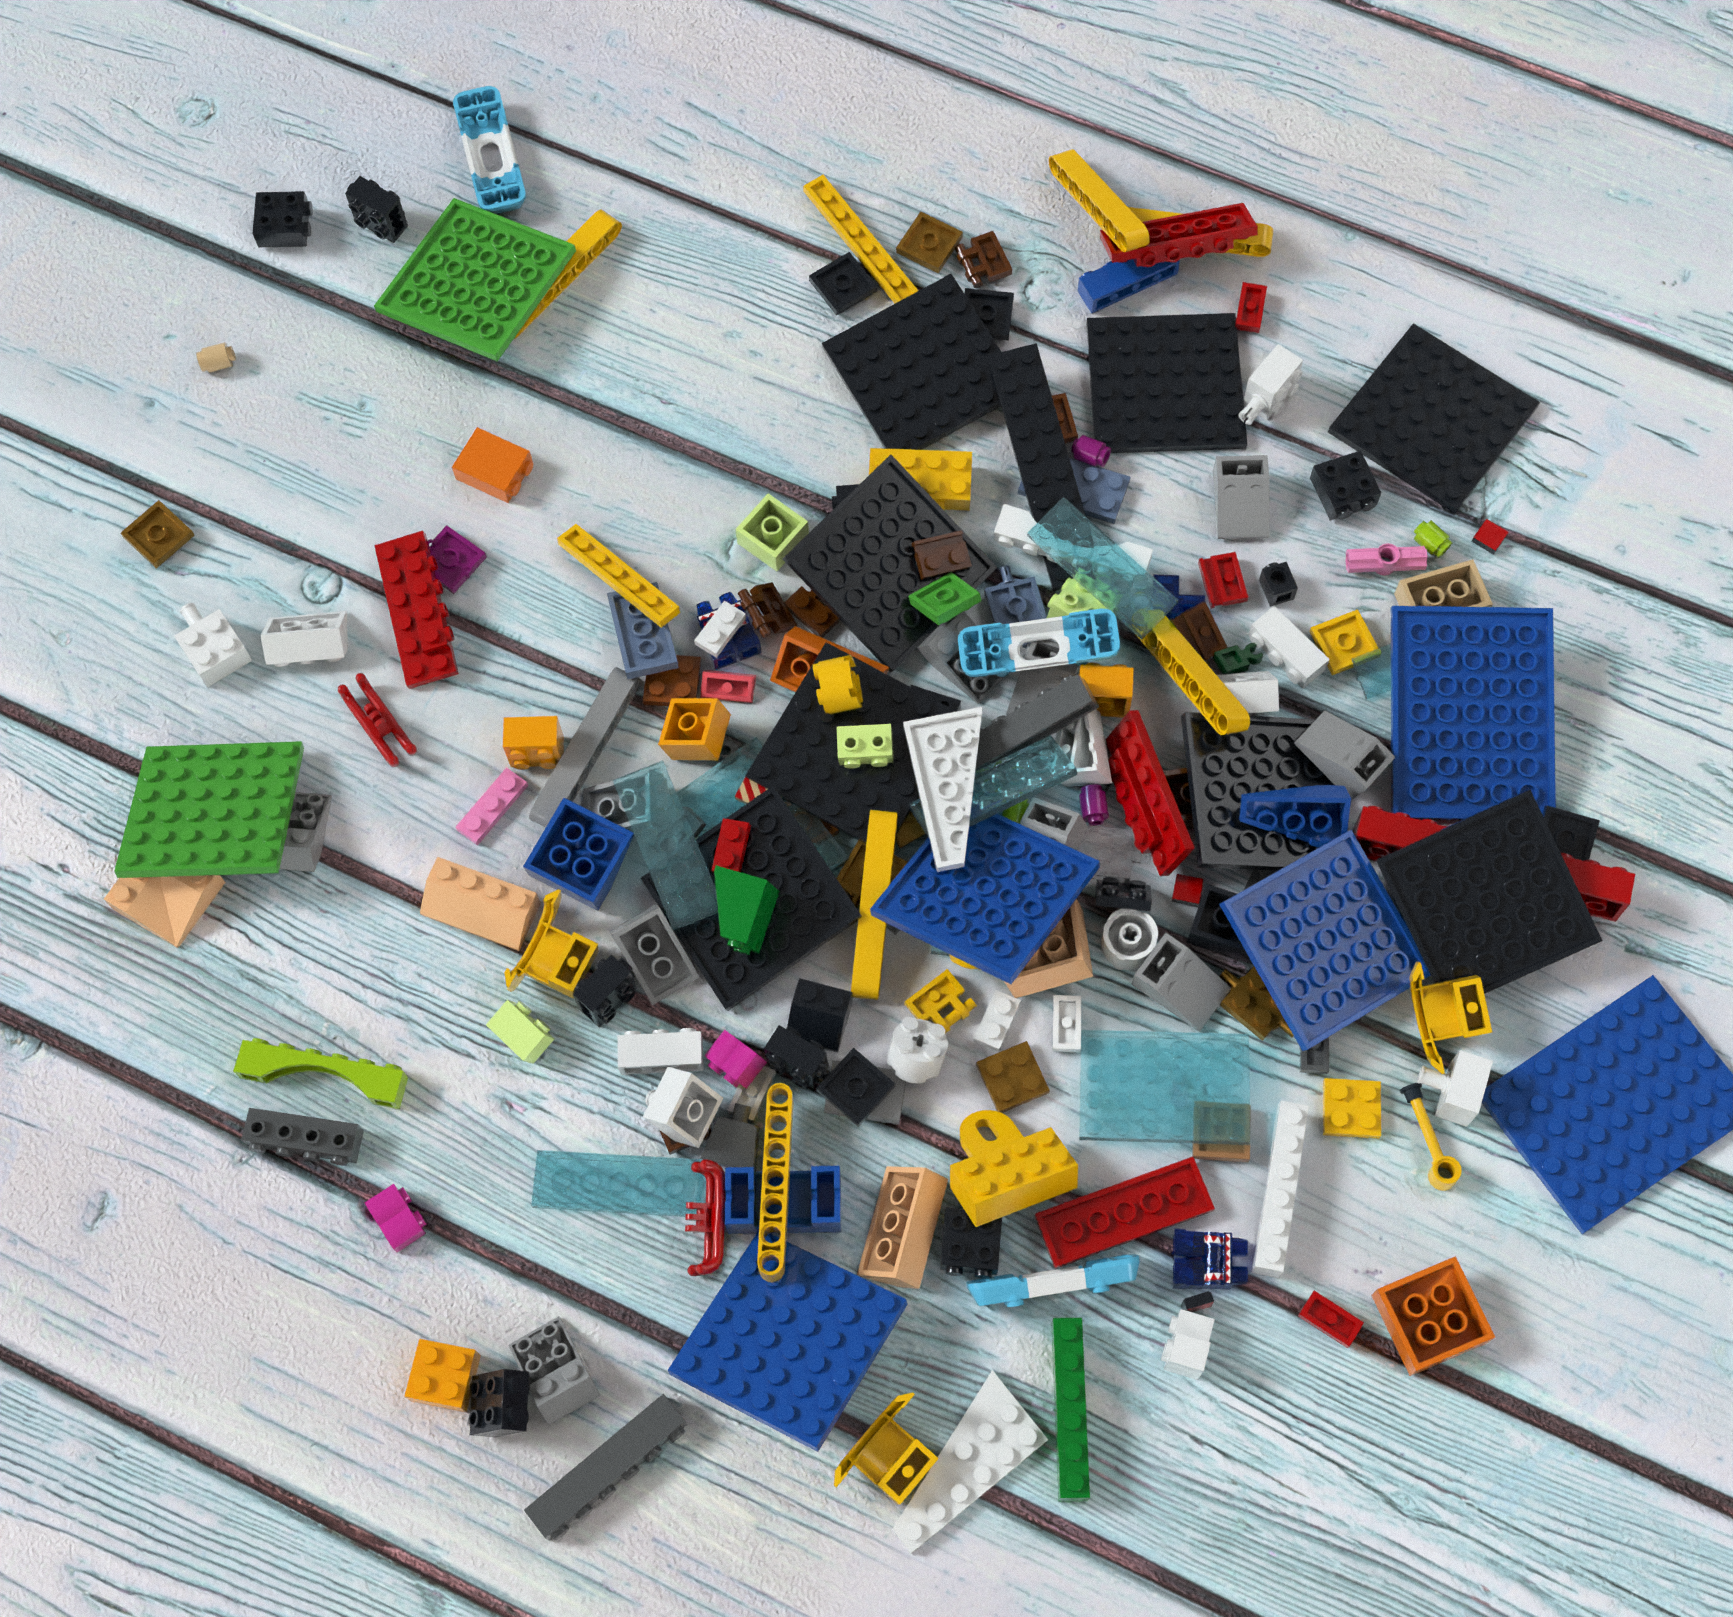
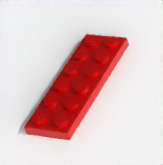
M1192 1156L1035 1213L1034 1216L1053 1266L1057 1269L1213 1212L1215 1208L1195 1159Z

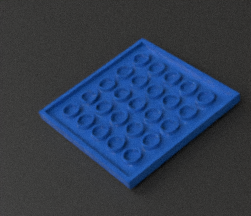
M972 802L964 867L937 872L928 837L870 908L871 916L1012 984L1098 871L1100 862Z
M1352 830L1338 836L1219 904L1302 1051L1308 1050L1409 989V977L1416 962H1421L1424 979L1431 976L1408 927Z
M758 1231L670 1365L668 1372L678 1380L818 1452L908 1303L905 1298L787 1241L784 1275L776 1282H767L762 1279L758 1269ZM771 1233L765 1237V1240L769 1243H775L780 1239ZM771 1260L766 1262L763 1268L771 1272L776 1270L779 1264Z

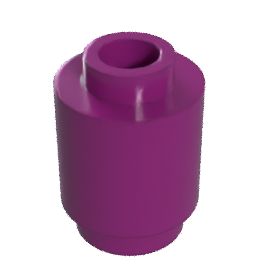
M1082 435L1079 439L1076 438L1074 440L1071 452L1074 453V459L1094 467H1104L1109 460L1111 448L1107 447L1104 442Z
M1090 784L1082 787L1079 801L1083 820L1090 826L1103 824L1104 820L1109 818L1105 791L1102 790V786L1099 784Z

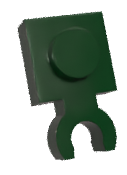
M1249 643L1243 650H1240L1238 645L1214 652L1213 660L1222 674H1235L1248 671L1250 664L1257 665L1261 663L1263 654H1252L1255 652L1257 645Z

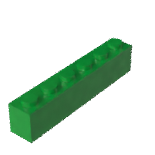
M1053 1318L1051 1329L1058 1502L1088 1501L1090 1499L1082 1318Z

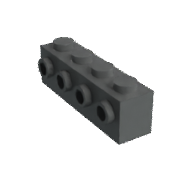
M249 1108L241 1141L249 1147L248 1150L257 1153L273 1150L276 1151L277 1155L283 1157H292L293 1154H299L309 1161L319 1162L320 1158L331 1159L330 1162L333 1164L347 1166L348 1162L357 1163L364 1130L359 1124Z

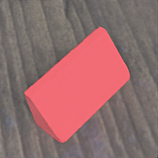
M704 670L702 672L700 698H718L719 700L753 703L756 675Z

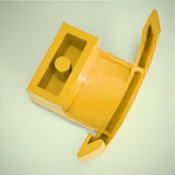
M558 889L545 896L541 919L526 951L512 971L506 968L504 974L508 991H514L524 977L528 976L574 999V988L586 977L599 952L598 943L575 932L571 936L552 926L560 906L561 890Z
M1416 962L1409 980L1421 1041L1429 1063L1441 1074H1445L1442 1057L1438 1054L1434 1041L1459 1036L1467 1038L1493 1033L1481 977L1474 975L1422 986V980L1424 979L1421 962Z
M913 1392L898 1395L842 1459L834 1471L833 1486L835 1488L847 1476L849 1470L854 1465L897 1505H900L939 1458L893 1420L896 1414L915 1395Z

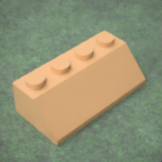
M437 857L426 880L420 915L520 951L541 902L536 892Z
M886 1167L858 1268V1276L897 1287L920 1288L945 1195L947 1178L923 1167Z

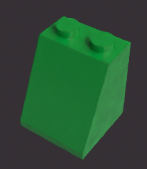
M716 865L714 875L720 935L728 941L727 945L734 948L736 952L749 955L750 951L759 953L779 891L766 879Z

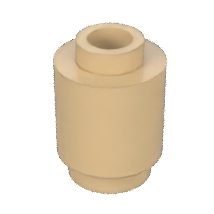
M225 342L202 348L200 352H196L202 372L208 370L210 373L232 367V361L236 360L233 347L227 346Z

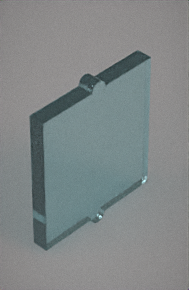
M1391 643L1352 658L1358 676L1356 681L1360 682L1365 699L1391 690Z

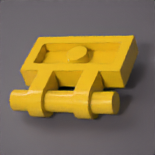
M948 969L904 1002V1005L916 1019L926 1021L931 1019L934 1024H940L945 1028V1034L950 1031V1026L959 1019L964 1020L970 1015L969 1012L976 1007L975 1002L971 998L964 1003L958 999L965 992V989ZM950 1004L954 1010L942 1018L938 1012Z

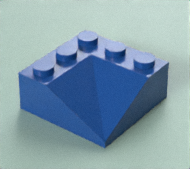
M563 798L523 867L529 876L556 890H561L562 893L598 911L613 886L634 833Z

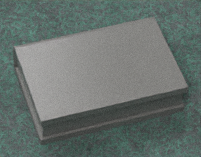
M833 1060L831 1072L841 1061ZM877 1067L896 1083V1087L866 1120L899 1125L906 1081L896 1076L895 1070ZM826 1100L824 1113L835 1114L839 1117L845 1116Z

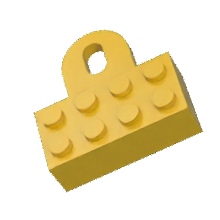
M870 448L869 475L891 454L943 510L970 511L972 452Z
M993 1110L974 1112L962 1121L960 1126V1144L969 1158L950 1165V1189L975 1227L1078 1187V1164L1051 1127L1023 1137L1014 1122L1007 1115ZM988 1127L997 1139L993 1141L985 1140L977 1129Z

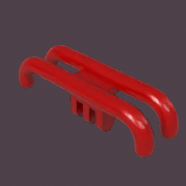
M358 673L355 679L370 703L364 706L365 712L346 685H339L338 693L391 767H397L399 759L383 739L384 736L392 732L410 756H414L417 753V748L375 692L363 673Z
M708 1159L694 1162L691 1166L693 1172L700 1173L706 1178V1203L686 1202V1209H696V1214H685V1220L696 1221V1225H685V1232L705 1233L703 1261L698 1265H690L687 1271L690 1276L712 1274L718 1270L724 1257L725 1172L717 1162Z

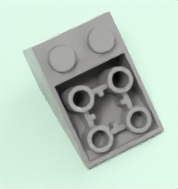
M1268 455L1216 456L1213 468L1218 539L1269 538Z
M963 611L949 621L940 624L917 649L936 670L978 704L1004 677L997 675L970 677L963 672L960 662L958 635L964 628L977 626Z
M1051 640L1033 641L1030 644L1025 660L1054 657L1059 652V645ZM1070 664L1020 671L1006 715L1014 712L1015 707L1019 704L1036 699L1041 691L1048 688L1053 689L1060 685V682L1065 677L1079 674L1080 666Z
M1327 711L1322 712L1294 742L1334 785L1346 787L1351 800L1365 791L1395 758L1376 737Z
M295 792L280 869L315 871L322 852L332 800L331 795Z
M1035 797L1032 798L1020 821L1021 825L1077 850L1088 829L1080 813Z
M1167 933L1164 934L1134 974L1132 981L1134 987L1199 1032L1231 990L1188 947Z
M560 1316L508 1345L520 1371H529L528 1381L530 1383L531 1395L548 1425L553 1424L601 1396Z

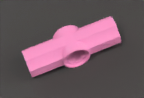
M1386 543L1379 546V548L1347 549L1345 564L1348 573L1376 572L1386 576L1394 571L1426 570L1428 556L1425 546L1396 547L1393 544ZM1382 557L1388 558L1391 561L1386 562L1382 559Z

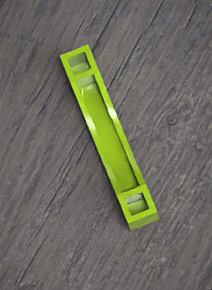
M253 1038L252 1041L242 1040L233 1070L240 1079L266 1084L279 1077L293 1073L309 1071L328 1073L354 1084L368 1097L372 1104L400 1109L408 1077L402 1070V1067L394 1064H386L385 1067L375 1065V1062L362 1058L356 1062L348 1060L347 1056L333 1053L332 1057L322 1055L321 1051L306 1048L304 1052L295 1050L294 1046L285 1043H279V1046L269 1045L268 1041L259 1038Z

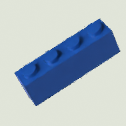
M1133 259L1123 263H1112L1110 261L1103 267L1095 271H1088L1079 277L1077 292L1090 312L1095 313L1177 275L1180 260L1174 263L1160 262L1152 267H1137Z

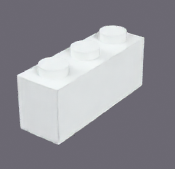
M1275 606L1251 624L1248 634L1251 642L1255 643L1257 648H1262L1268 654L1270 661L1274 665L1280 666L1286 672L1287 677L1292 683L1298 684L1304 689L1326 670L1330 659Z
M694 1028L680 1029V1032L669 1033L668 1030L658 1029L652 1031V1034L627 1031L624 1035H617L618 1069L621 1075L665 1073L667 1067L685 1072L704 1071L703 1037L701 1031H696Z

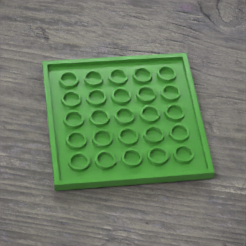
M453 198L375 303L374 308L380 314L498 362L575 254L576 248L574 244Z
M302 741L147 746L114 870L117 878L279 873L304 752Z

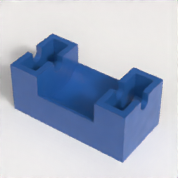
M811 1166V1171H790L787 1233L841 1232L840 1166ZM754 1167L725 1168V1226L728 1234H757L759 1231L763 1171L755 1172ZM773 1177L768 1183L776 1187L782 1184L783 1179L781 1177ZM773 1204L768 1207L767 1212L772 1215L778 1214L782 1207Z

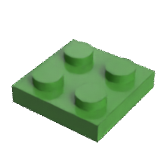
M952 572L908 596L910 604L937 625L949 621L951 618L963 611L969 610L972 606L982 601L980 592Z

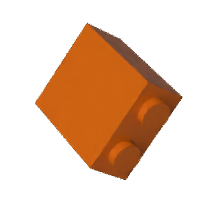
M477 427L454 462L452 470L456 480L509 503L512 496L518 494L524 477L531 473L533 461L529 450Z

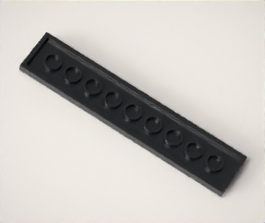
M1037 343L988 355L989 366L1031 516L1047 533L1056 539L1077 547L1095 548ZM1043 556L1053 592L1061 590L1065 581L1069 577L1073 579L1079 571L1094 581L1103 579L1095 571L1089 569L1086 571L1077 570L1072 567V564L1063 561L1062 563H1054L1048 560L1046 556Z

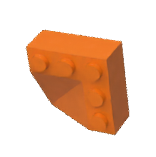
M1456 1256L1378 1288L1371 1295L1409 1376L1485 1345L1495 1338Z

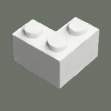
M1182 1309L1177 1317L1172 1315L1168 1333L1173 1334L1172 1339H1168L1167 1343H1165L1161 1356V1361L1166 1362L1164 1370L1198 1380L1205 1369L1211 1344L1209 1340L1215 1319Z

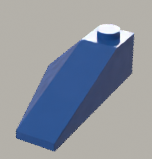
M1315 785L1241 794L1239 820L1267 831L1273 830L1294 840L1299 839L1308 842L1310 845L1319 848L1348 831L1351 797L1346 787L1339 785Z

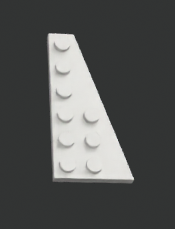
M983 706L903 722L937 872L961 868L965 865Z
M993 1370L938 1456L939 1459L931 1467L892 1529L910 1554L921 1547L1048 1441Z

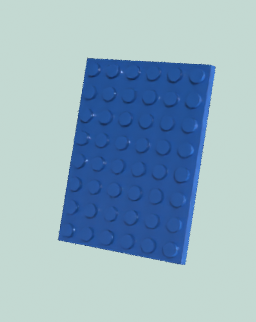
M1392 606L1390 608L1391 753L1395 758L1391 762V813H1406L1414 819L1463 820L1528 789L1531 790L1542 814L1545 806L1556 808L1553 608Z
M1652 975L1486 1087L1482 1104L1579 1232L1584 1234L1733 1130V1074L1655 976Z

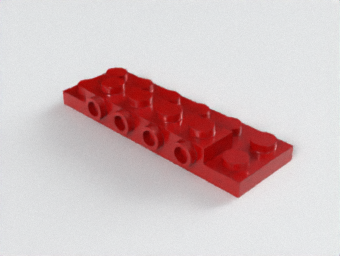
M1244 203L1144 221L1142 223L1148 230L1149 244L1128 252L1121 251L1103 230H1100V239L1112 263H1123L1133 259L1137 267H1152L1160 262L1174 263L1186 257L1200 258L1204 254L1213 252L1225 253L1229 249L1234 248V239L1243 240L1250 236L1258 235V226Z
M422 530L374 545L406 686L412 689L458 675L459 672L451 641L455 640L452 628L447 626L446 618L449 617V612L445 602L441 600L440 594H443V587L440 580L436 579L435 571L438 570L435 557L431 556L426 533Z
M1130 710L1105 739L1108 750L1111 752V756L1108 759L1111 779L1116 788V799L1123 805L1125 810V822L1132 828L1134 833L1135 847L1142 854L1151 853L1153 863L1160 877L1169 876L1195 848L1139 710Z

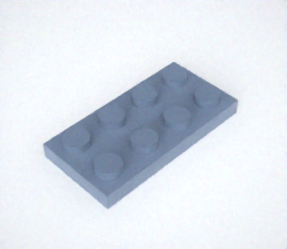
M1070 458L1085 515L1115 524L1131 477ZM1021 480L1018 494L1026 497Z
M657 582L651 583L659 590ZM616 591L607 593L627 680L679 668L668 623L661 628Z

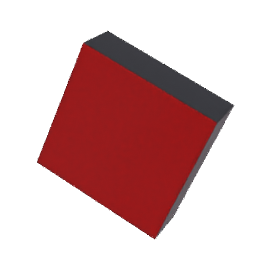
M1486 519L1471 542L1494 555L1509 532Z
M1177 874L1171 902L1198 907L1203 879Z
M1207 1291L1185 1298L1181 1304L1182 1310L1195 1312L1211 1307L1214 1303L1212 1293Z

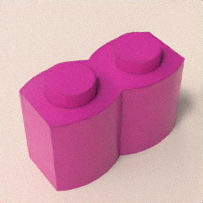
M725 1029L704 1055L710 1060L707 1066L719 1075L724 1071L726 1075L723 1078L735 1088L741 1084L747 1089L767 1063L762 1057Z
M392 1184L366 1201L365 1205L393 1250L398 1253L426 1234L423 1229L426 1222L418 1210L414 1213L408 1205L412 1200L404 1187L398 1189L395 1184Z

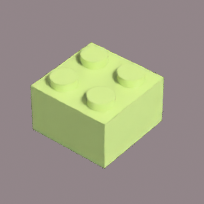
M769 493L735 529L737 544L775 571H778L784 565L785 561L783 558L809 533L808 521Z

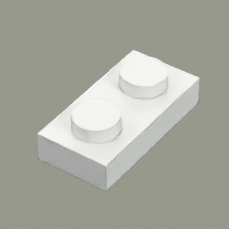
M724 601L694 640L695 645L717 658L745 621L746 613Z
M995 990L975 1034L974 1042L999 1052L1021 1000Z
M1054 995L1052 1051L1080 1052L1081 996Z
M764 1066L747 1089L739 1084L727 1110L728 1113L733 1114L735 1103L750 1106L752 1108L748 1121L754 1123L776 1074L775 1070Z

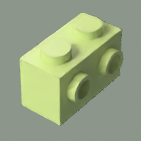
M891 724L837 727L839 765H844L845 768H858L861 764L884 767L888 763H893Z
M507 1000L488 1021L486 1026L523 1061L534 1064L555 1038L548 1033L550 1028L540 1019L535 1020L529 1015L532 1011L523 1002L518 1001V1003Z

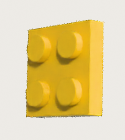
M1358 609L1310 628L1309 632L1317 648L1330 659L1327 667L1331 675L1380 657L1381 652Z
M1324 1078L1323 1135L1379 1139L1381 1137V1081Z

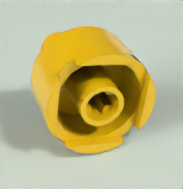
M851 655L813 664L814 677L816 680H819L821 688L816 690L818 702L820 705H823L826 714L862 708L863 696L859 675H856L855 671L851 669V667H856Z

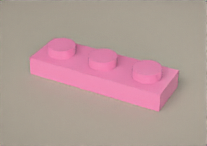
M506 767L457 824L456 830L478 846L528 787V783Z

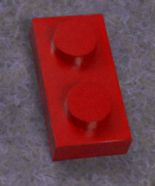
M1242 283L1235 324L1237 330L1259 333L1267 286Z
M723 818L711 870L713 873L716 865L741 872L751 828L749 822Z
M1315 1290L1311 1293L1298 1317L1346 1348L1350 1347L1364 1324L1363 1321Z

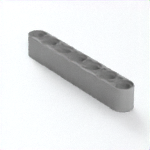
M618 667L612 670L535 801L529 815L531 821L546 827L563 798L574 801L634 698L641 682L640 677L627 680L624 670Z

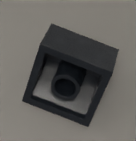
M799 978L791 1003L787 1026L797 1030L801 1034V1038L810 1043L811 1040L816 1041L826 1050L838 1053L853 1004V993Z

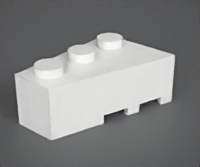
M1097 709L1057 731L1050 774L1065 787L1112 783L1101 714Z

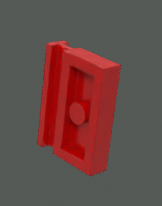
M1236 552L1210 556L1208 559L1199 558L1198 565L1211 609L1219 605L1228 606L1248 601V594Z

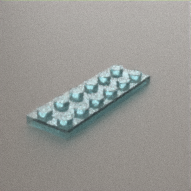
M1064 497L1027 532V536L1107 609L1111 610L1140 639H1143L1178 604V599Z
M1052 736L1046 737L975 771L969 827L1077 775L1075 765ZM919 798L909 803L910 811L929 837Z
M663 760L612 780L673 931L718 913L716 888Z
M537 1150L531 1206L532 1208L681 1217H685V1214H696V1209H686V1202L702 1203L704 1175L695 1173L691 1169L694 1162H701L703 1159Z

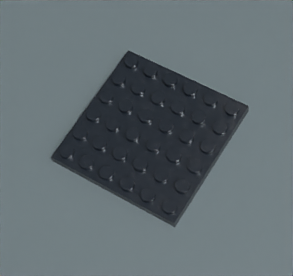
M952 273L821 343L823 350L884 449L922 450L1001 407L988 362V355L1000 353L1001 350Z
M1236 314L1087 318L1086 329L1094 439L1106 443V446L1111 448V453L1246 449V422L1241 421L1239 418V413L1244 409L1237 327H1235Z
M1413 323L1331 424L1328 433L1354 450H1361L1365 457L1455 514L1536 411L1540 402Z
M890 454L809 532L783 560L882 664L889 667L888 671L891 673L939 626L912 606L908 596L946 574L921 580L915 559V550L911 543L917 540L961 531L962 529ZM962 530L963 541L966 543L972 567L952 573L976 589L997 566Z
M826 642L813 664L849 654ZM853 657L856 667H851V669L855 671L856 675H859L863 696L862 708L826 714L823 705H820L818 702L816 690L821 688L819 680H816L814 677L812 664L745 777L766 789L774 786L781 797L787 802L864 844L867 842L870 810L898 812L897 835L919 798L903 722L957 711ZM891 724L893 763H888L884 767L861 764L858 768H845L844 765H839L837 727Z
M1184 712L1181 715L1199 868L1278 871L1318 848L1310 845L1308 842L1299 839L1294 840L1284 834L1273 830L1267 831L1239 820L1241 794L1315 785H1334L1294 744L1315 719L1249 716L1250 726L1248 730L1220 735L1201 713Z
M774 786L726 818L751 824L741 873L766 879L779 891L759 953L750 951L749 955L736 952L734 948L727 945L728 941L720 935L715 875L711 870L722 821L640 878L727 1011L846 930L862 917Z
M1530 789L1376 859L1434 983L1477 975L1481 977L1483 991L1486 994L1603 941Z

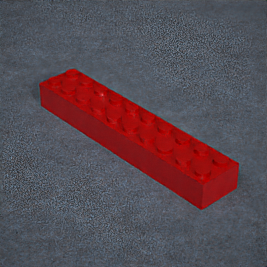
M1363 806L1354 825L1353 833L1367 858L1376 861V859L1446 828V826L1438 825L1437 822L1430 819H1414L1402 812L1395 814L1386 812L1378 806ZM1561 853L1590 915L1616 922L1630 905L1636 874L1630 873L1622 867L1610 868L1602 866L1594 860L1582 861L1574 859L1569 854Z

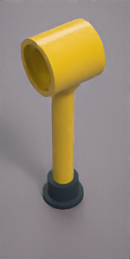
M1413 1083L1400 1089V1093L1405 1095L1407 1103H1411L1433 1158V1162H1431L1432 1167L1428 1172V1180L1437 1190H1449L1460 1178L1461 1166L1455 1158L1443 1155L1421 1100L1423 1098L1420 1089L1422 1084ZM1438 1169H1447L1451 1173V1178L1445 1179L1441 1177Z

